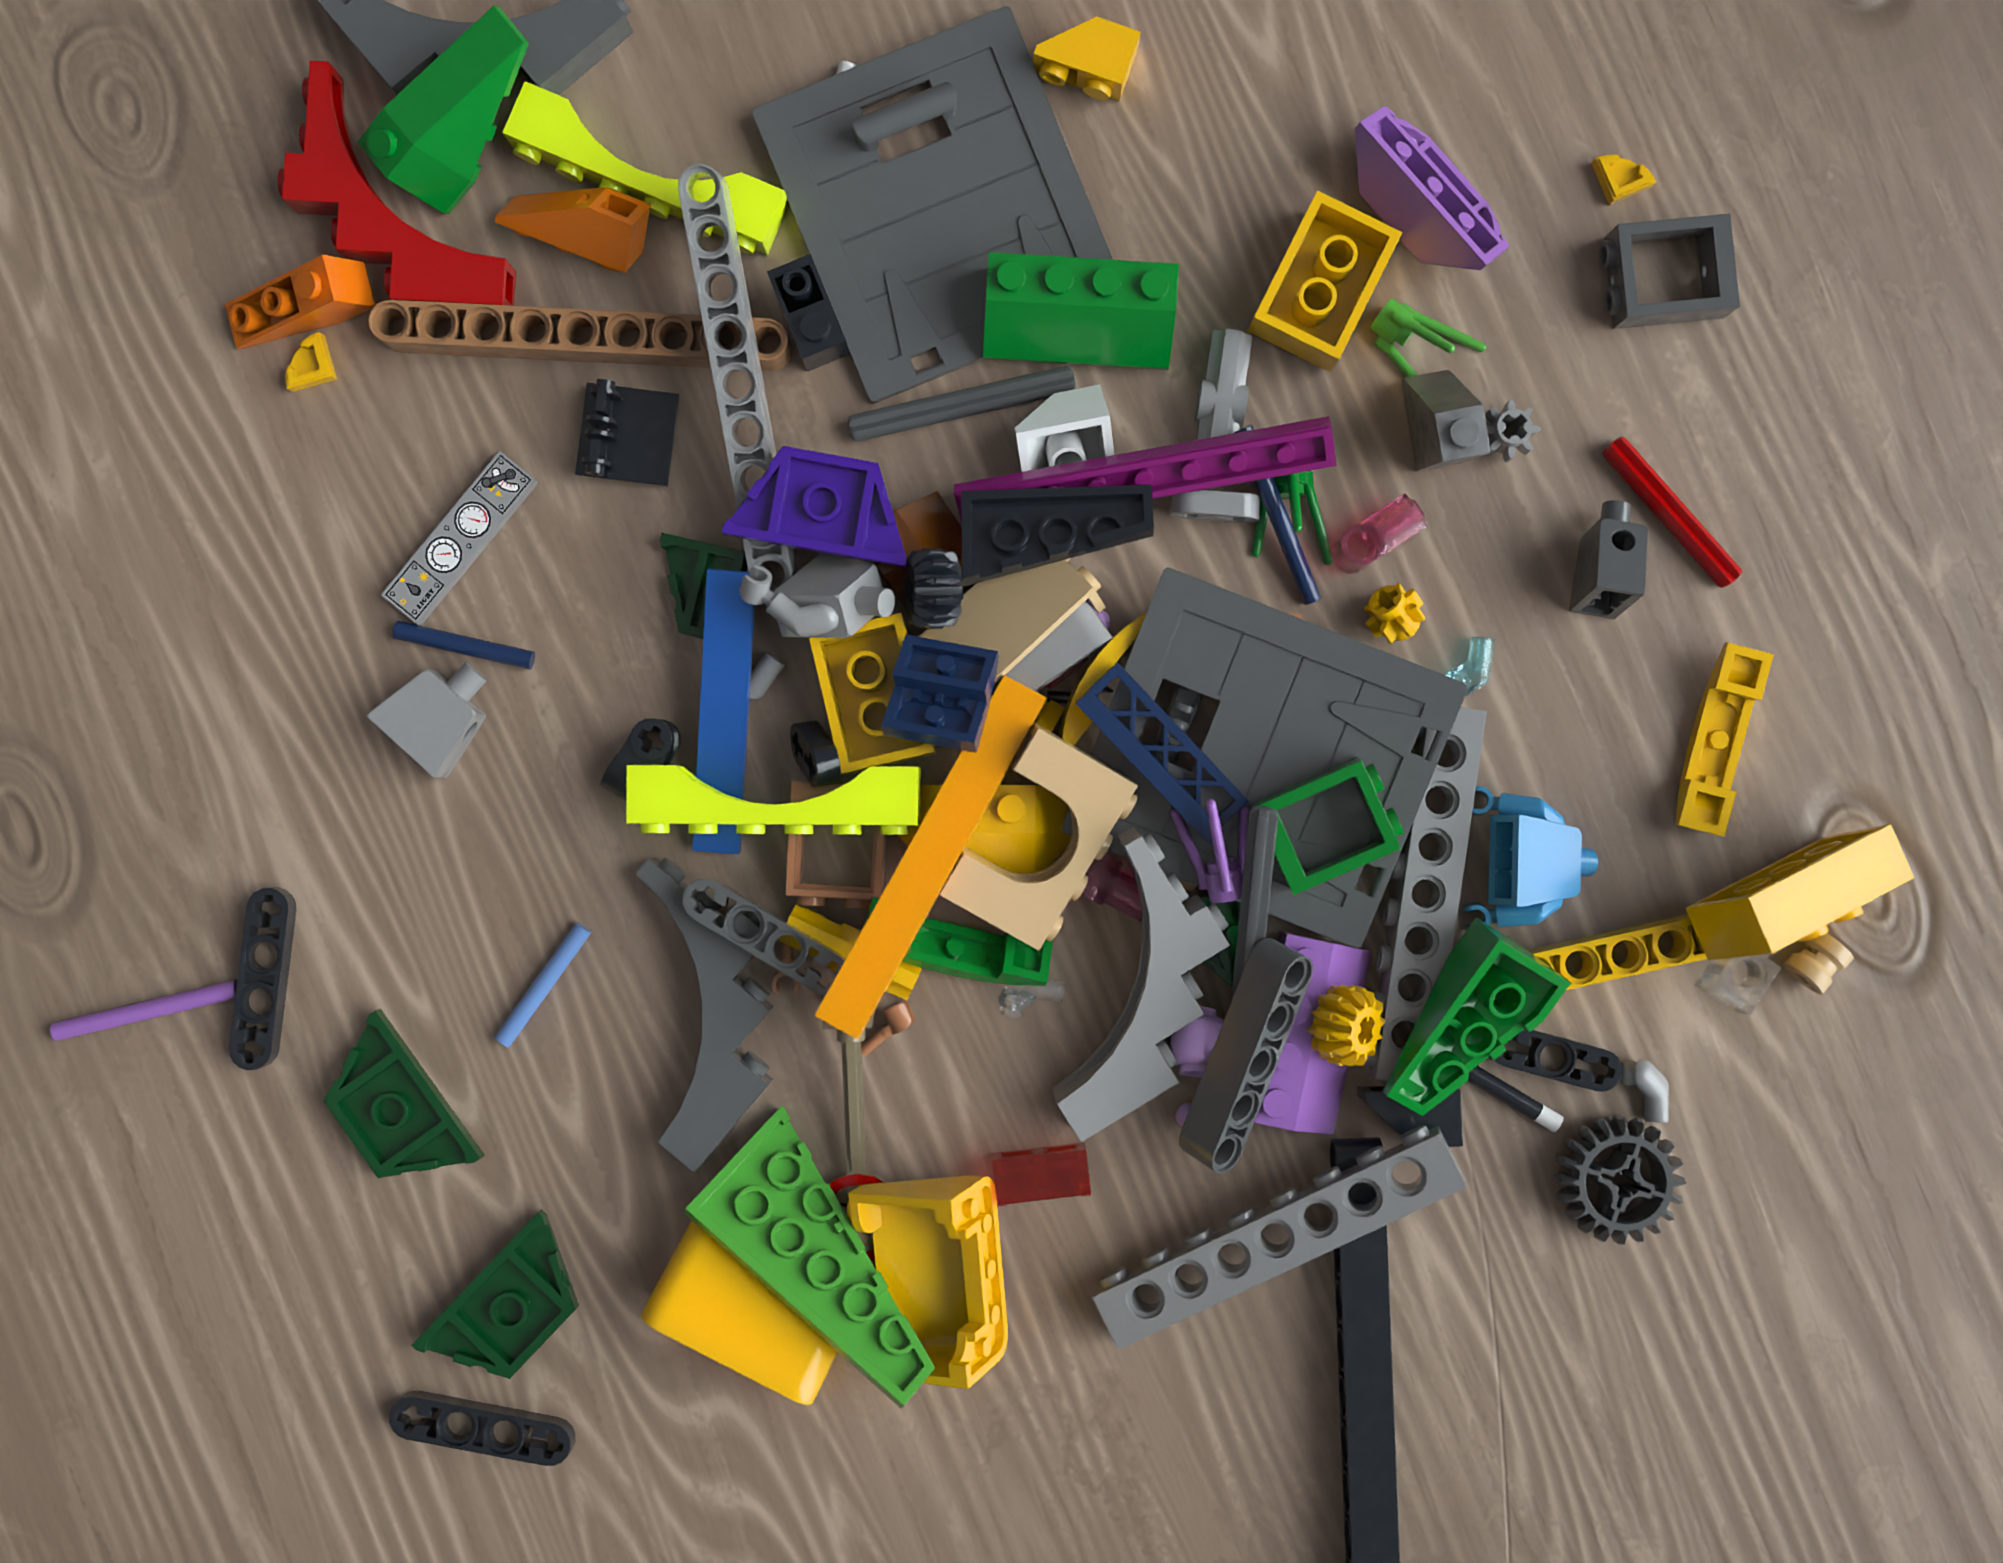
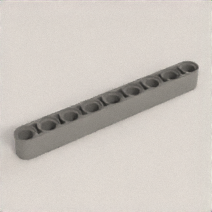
M694 164L682 172L678 181V191L738 509L750 490L745 482L747 470L752 466H758L766 472L769 468V463L776 455V448L729 187L722 175L705 164ZM701 177H712L715 183L713 196L708 201L697 202L693 196L694 183ZM710 226H720L724 233V242L718 250L707 252L702 245L703 232ZM727 274L733 282L732 294L726 300L716 301L711 294V283L716 276ZM734 322L741 329L742 340L736 348L727 350L721 345L719 333L725 324ZM739 370L745 372L751 381L749 393L742 398L733 396L728 388L730 376ZM746 418L754 420L760 430L758 440L751 446L743 444L737 436L738 424ZM743 539L749 572L751 567H763L766 561L771 560L780 563L785 570V579L782 584L797 573L794 548ZM770 584L769 590L772 591V592H774V591H775L777 588H779L782 584H780V585H772V584Z

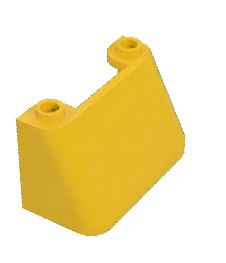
M965 1175L860 1185L848 1193L847 1215L856 1231L860 1233L872 1232L876 1271L881 1273L889 1287L887 1290L902 1316H906L935 1366V1369L923 1384L969 1389L1000 1361L1008 1341L997 1199L992 1179L988 1176Z
M692 1220L641 1313V1319L656 1331L795 1402L805 1405H811L814 1402L838 1353Z

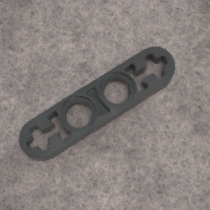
M712 878L698 879L690 883L685 889L683 906L691 918L812 991L826 996L833 981L824 986L819 982L821 974L817 970L808 967L805 976L798 972L797 969L808 959L810 949L813 947L819 951V954L813 960L823 966H827L831 961L836 962L839 965L836 970L838 974L846 960L841 954ZM711 887L715 890L712 898L724 907L728 906L729 898L737 902L726 914L723 926L716 922V919L722 913L713 908H706L703 912L697 909L699 900L694 897L696 891L704 892ZM748 910L754 912L760 920L759 931L752 938L741 937L734 929V919L741 911ZM783 935L795 937L801 945V954L794 962H783L775 954V943Z

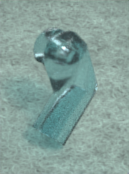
M1471 637L1468 661L1455 669L1447 671L1445 674L1468 685L1466 696L1489 681L1494 639Z

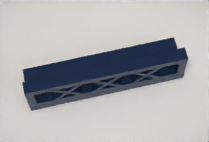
M1118 662L1076 700L1077 706L1208 844L1212 842L1208 813L1201 806V786H1222L1234 799L1218 814L1221 827L1249 802ZM1117 676L1131 690L1130 710H1110L1097 696ZM1136 696L1150 711L1136 710ZM1116 716H1130V730ZM1136 716L1157 717L1163 724V745L1142 744L1135 737ZM1169 731L1182 745H1169ZM1149 750L1163 751L1162 764ZM1168 751H1188L1196 759L1195 779H1175L1168 771ZM1202 766L1215 780L1202 779ZM1182 785H1195V799Z

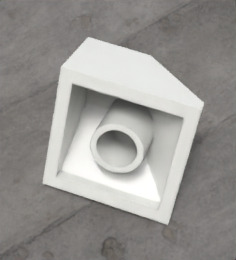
M1100 384L1054 393L1015 427L1021 472L1114 455L1110 414Z

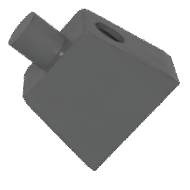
M1619 500L1603 502L1601 518L1582 536L1579 543L1569 612L1616 619L1645 594L1648 529L1643 524L1630 522L1631 504Z

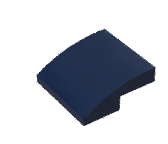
M905 635L892 673L895 686L881 724L884 736L977 753L993 691L999 659L998 651Z

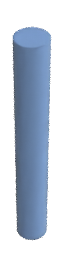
M579 922L574 924L494 1036L498 1042L506 1047L512 1045L592 933L587 927Z

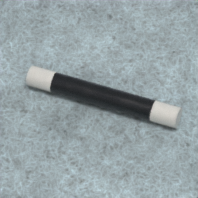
M1479 1066L1469 1072L1468 1082L1552 1132H1556L1563 1122L1562 1115Z

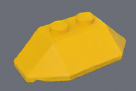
M921 785L920 825L943 785ZM999 785L965 847L1011 872L1033 873L1043 870L1069 844L1071 836L1062 831V825L1069 808L1062 798L1041 785ZM909 825V835H898L908 847L920 825Z

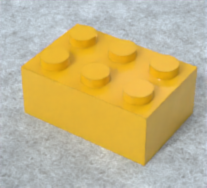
M1317 190L1247 332L1331 372L1339 361L1403 232Z
M902 613L871 619L854 635L847 638L809 637L834 745L839 756L842 775L847 776L863 772L869 766L884 767L936 754L935 746L932 744L884 736L881 728L895 686L892 673L905 635H908Z

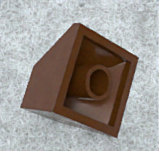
M938 491L893 511L906 558L909 557L912 551H921L923 548H938L954 552L958 558V563L962 567V527ZM873 562L905 609V597L903 596L905 568Z

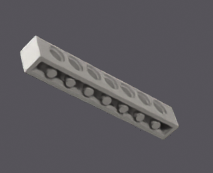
M1460 708L1446 742L1451 748L1452 759L1445 767L1437 764L1390 879L1395 880L1393 898L1386 899L1383 910V925L1389 926L1386 945L1380 944L1376 958V971L1382 973L1379 991H1373L1375 999L1383 1003V1010L1380 1016L1386 1019V1022L1380 1031L1383 1039L1378 1040L1375 1045V1056H1367V1060L1364 1063V1066H1368L1367 1074L1375 1079L1389 1080L1405 1047V1044L1395 1045L1391 1038L1392 1029L1398 1022L1408 1021L1413 1030L1434 984L1453 949L1487 711ZM1424 726L1421 727L1415 742L1414 754L1424 759L1426 758L1437 730H1431ZM1433 787L1440 789L1445 796V806L1437 814L1431 812L1425 802L1427 792ZM1428 833L1432 834L1439 844L1436 856L1430 860H1426L1421 856L1418 847L1420 839ZM1421 880L1428 882L1432 889V897L1424 906H1418L1412 898V889ZM1420 927L1425 934V944L1419 951L1411 953L1405 945V936L1410 929ZM1407 974H1414L1419 983L1418 990L1413 997L1403 999L1398 992L1399 981Z
M1426 1125L1416 1127L1399 1137L1402 1142L1400 1145L1384 1151L1382 1146L1369 1149L1356 1157L1357 1165L1341 1172L1338 1166L1327 1169L1312 1178L1315 1185L1300 1192H1297L1295 1187L1287 1188L1269 1199L1272 1205L1256 1213L1252 1207L1240 1210L1226 1219L1228 1226L1212 1233L1209 1227L1200 1229L1184 1239L1186 1244L1184 1247L1169 1253L1167 1247H1163L1142 1258L1141 1260L1144 1265L1127 1273L1125 1267H1121L1101 1277L1099 1280L1102 1285L1097 1288L1092 1298L1117 1349L1124 1348L1467 1188L1465 1177L1439 1127L1429 1131ZM1409 1161L1419 1167L1420 1175L1412 1183H1400L1392 1175L1394 1167L1400 1162ZM1366 1182L1374 1187L1377 1194L1370 1203L1359 1204L1351 1199L1348 1191L1354 1184ZM1313 1203H1323L1331 1209L1333 1217L1325 1224H1315L1307 1218L1305 1210ZM1272 1223L1280 1224L1287 1229L1289 1239L1282 1244H1272L1265 1239L1262 1232L1263 1228ZM1226 1244H1236L1244 1250L1246 1259L1239 1264H1230L1222 1258L1220 1248ZM1184 1264L1195 1265L1202 1272L1203 1280L1197 1284H1188L1180 1278L1178 1268ZM1141 1284L1154 1286L1160 1294V1300L1153 1304L1141 1301L1137 1296L1136 1287Z

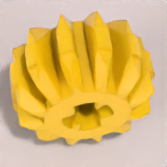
M1331 985L1327 994H1320L1318 996L1317 1010L1310 1011L1314 1017L1313 1024L1308 1028V1032L1314 1035L1311 1041V1048L1318 1051L1320 1058L1326 1059L1328 1063L1338 1066H1363L1367 1056H1375V1045L1378 1040L1383 1039L1380 1034L1381 1027L1386 1022V1019L1380 1016L1383 1010V1003L1376 1000L1374 993L1367 991L1366 988L1355 985Z

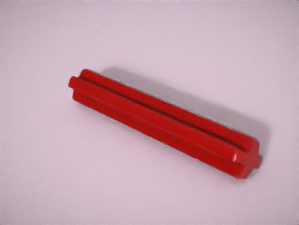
M1623 436L1610 443L1602 452L1603 457L1716 585L1724 588L1737 580L1742 574V569L1632 444Z

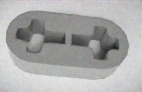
M1212 490L1172 495L1170 515L1193 520L1254 523L1259 521L1261 497L1249 493Z

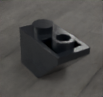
M811 254L767 271L807 371L850 355L846 339Z

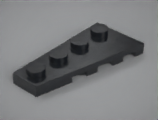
M1152 484L961 491L963 586L1154 536Z

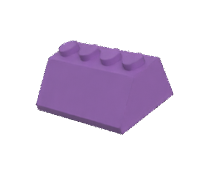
M1279 931L1277 941L1310 958L1313 963V974L1254 1123L1296 1132L1334 1134L1348 1066L1328 1063L1326 1059L1320 1058L1318 1051L1311 1048V1041L1314 1035L1308 1032V1028L1313 1024L1314 1017L1310 1011L1317 1010L1318 996L1320 994H1327L1331 985H1355L1364 988L1372 951Z

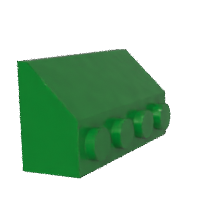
M989 252L983 359L1168 370L1177 309L1179 264Z

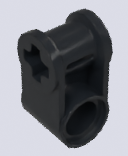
M651 718L638 722L632 729L620 752L607 767L600 785L626 801L627 765H670L681 744V735L678 728L672 722L664 719ZM662 730L659 738L665 742L662 748L650 749L652 741L647 738L650 731L659 732Z

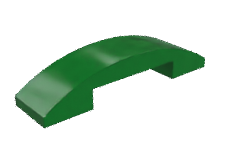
M872 896L867 920L880 898ZM926 918L902 962L970 980L1018 986H1045L1048 983L1053 940L1051 942L1045 940L1038 951L1008 933L1001 936Z

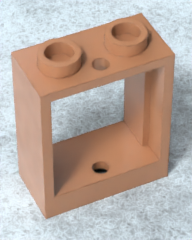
M792 781L790 803L802 802L826 795L845 784L813 788L809 782ZM874 825L870 886L803 883L805 834H789L785 895L797 896V905L825 906L826 897L844 898V907L869 909L872 896L881 897L884 892L886 835H880V825Z

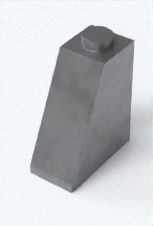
M1450 370L1401 379L1417 471L1463 463L1491 453L1483 404Z

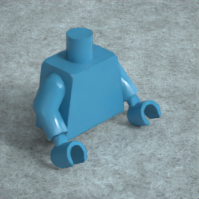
M1476 786L1475 794H1481L1485 797L1486 806L1483 809L1473 807L1472 816L1484 815L1488 810L1498 811V815H1490L1488 904L1496 905V909H1486L1479 902H1470L1463 907V911L1481 910L1484 914L1483 922L1488 925L1490 923H1498L1499 927L1539 924L1562 906L1563 899L1575 897L1581 891V876H1592L1598 868L1597 854L1593 849L1581 848L1582 833L1580 830L1565 825L1563 816L1543 799L1502 793L1500 797H1496L1487 788ZM1467 924L1464 926L1468 929L1471 924Z

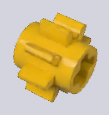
M1396 583L1395 586H1383L1372 594L1369 599V605L1364 606L1365 612L1370 617L1365 624L1375 638L1383 634L1389 644H1392L1394 641L1409 639L1419 629L1420 622L1425 621V616L1419 609L1424 603L1414 588L1405 592L1400 583Z

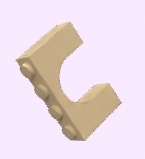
M1034 723L1011 763V767L1021 775L1058 795L1066 802L1072 818V834L1066 850L1055 863L1043 870L1033 873H1015L999 867L965 847L939 895L1039 951L1045 940L1051 942L1058 934L1064 921L1061 913L1068 901H1076L1085 889L1088 882V876L1085 873L1093 860H1101L1108 851L1113 840V836L1109 833L1118 818L1124 820L1132 811L1138 797L1134 793L1138 785L1124 774Z

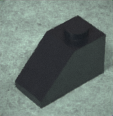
M1385 1086L1357 1087V1096L1400 1136L1422 1125H1426L1428 1131L1439 1127L1449 1147H1463L1461 1089L1455 1090L1424 1116H1421L1386 1096L1383 1092Z

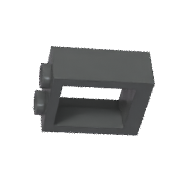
M1730 213L1617 224L1604 237V241L1600 245V263L1603 269H1607L1609 287L1605 291L1604 304L1607 315H1612L1613 329L1723 319L1740 307ZM1696 236L1703 298L1638 305L1632 242Z

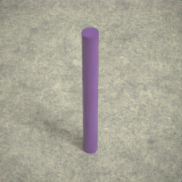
M237 980L54 1022L50 1025V1033L53 1040L59 1041L233 1000L236 995Z

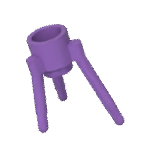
M1212 799L1206 802L1216 860L1207 863L1208 871L1202 862L1181 814L1175 808L1172 809L1170 815L1196 872L1199 889H1207L1209 902L1224 903L1241 899L1249 808L1244 806L1240 809L1237 865L1235 858H1227L1216 802Z

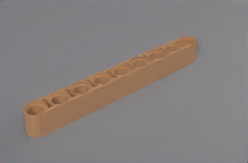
M386 300L376 304L370 311L368 318L369 328L373 335L389 348L400 353L711 368L701 315ZM403 317L405 324L402 331L397 335L389 336L388 329L391 322ZM752 317L757 348L760 341L766 336L773 335L781 339L780 347L774 353L763 354L758 351L761 370L774 371L783 368L790 361L793 352L792 343L785 328L776 320ZM443 320H451L452 327L450 332L443 338H435L436 326ZM497 322L499 329L495 337L490 340H481L480 335L483 327L488 323ZM734 322L725 324L721 328L719 335L727 333L734 336L733 345L728 349L732 350L740 344L742 332L740 327ZM539 324L546 326L545 335L541 340L534 343L527 342L528 331L533 326ZM587 326L593 328L592 338L589 342L583 345L573 344V337L578 329ZM628 329L640 330V337L635 345L626 348L619 345L620 336ZM676 331L687 333L686 342L682 347L675 350L666 348V339L671 333Z

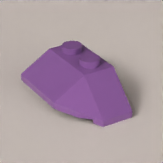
M1383 106L1359 122L1355 127L1359 194L1370 205L1372 211L1382 218L1388 226L1403 232L1400 237L1403 246L1420 263L1481 271L1510 247L1506 238L1501 235L1500 225L1491 206L1428 135L1408 121L1397 118L1395 113L1386 106Z

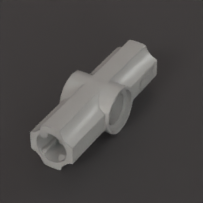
M1233 329L1212 331L1205 380H1201L1196 406L1195 421H1199L1195 440L1233 434L1239 430V427L1242 428L1249 394V386H1245L1250 362L1252 335Z

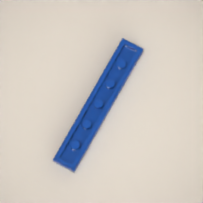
M709 568L707 569L696 777L724 794L744 800L755 605L746 603L740 595L743 576H749V571ZM717 824V833H693L692 851L740 854L742 834H736V824Z

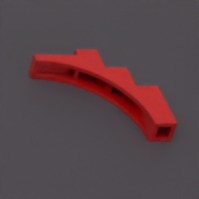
M309 61V77H305L302 82V97L304 104L307 106L306 123H302L299 129V143L304 154L285 153L284 169L279 170L277 178L278 191L282 200L298 214L338 216V218H333L331 223V239L336 250L346 259L371 264H390L391 267H387L384 274L385 292L390 300L514 306L516 270L505 258L468 253L435 241L403 222L386 207L369 184L353 150L345 117L344 79L328 61Z

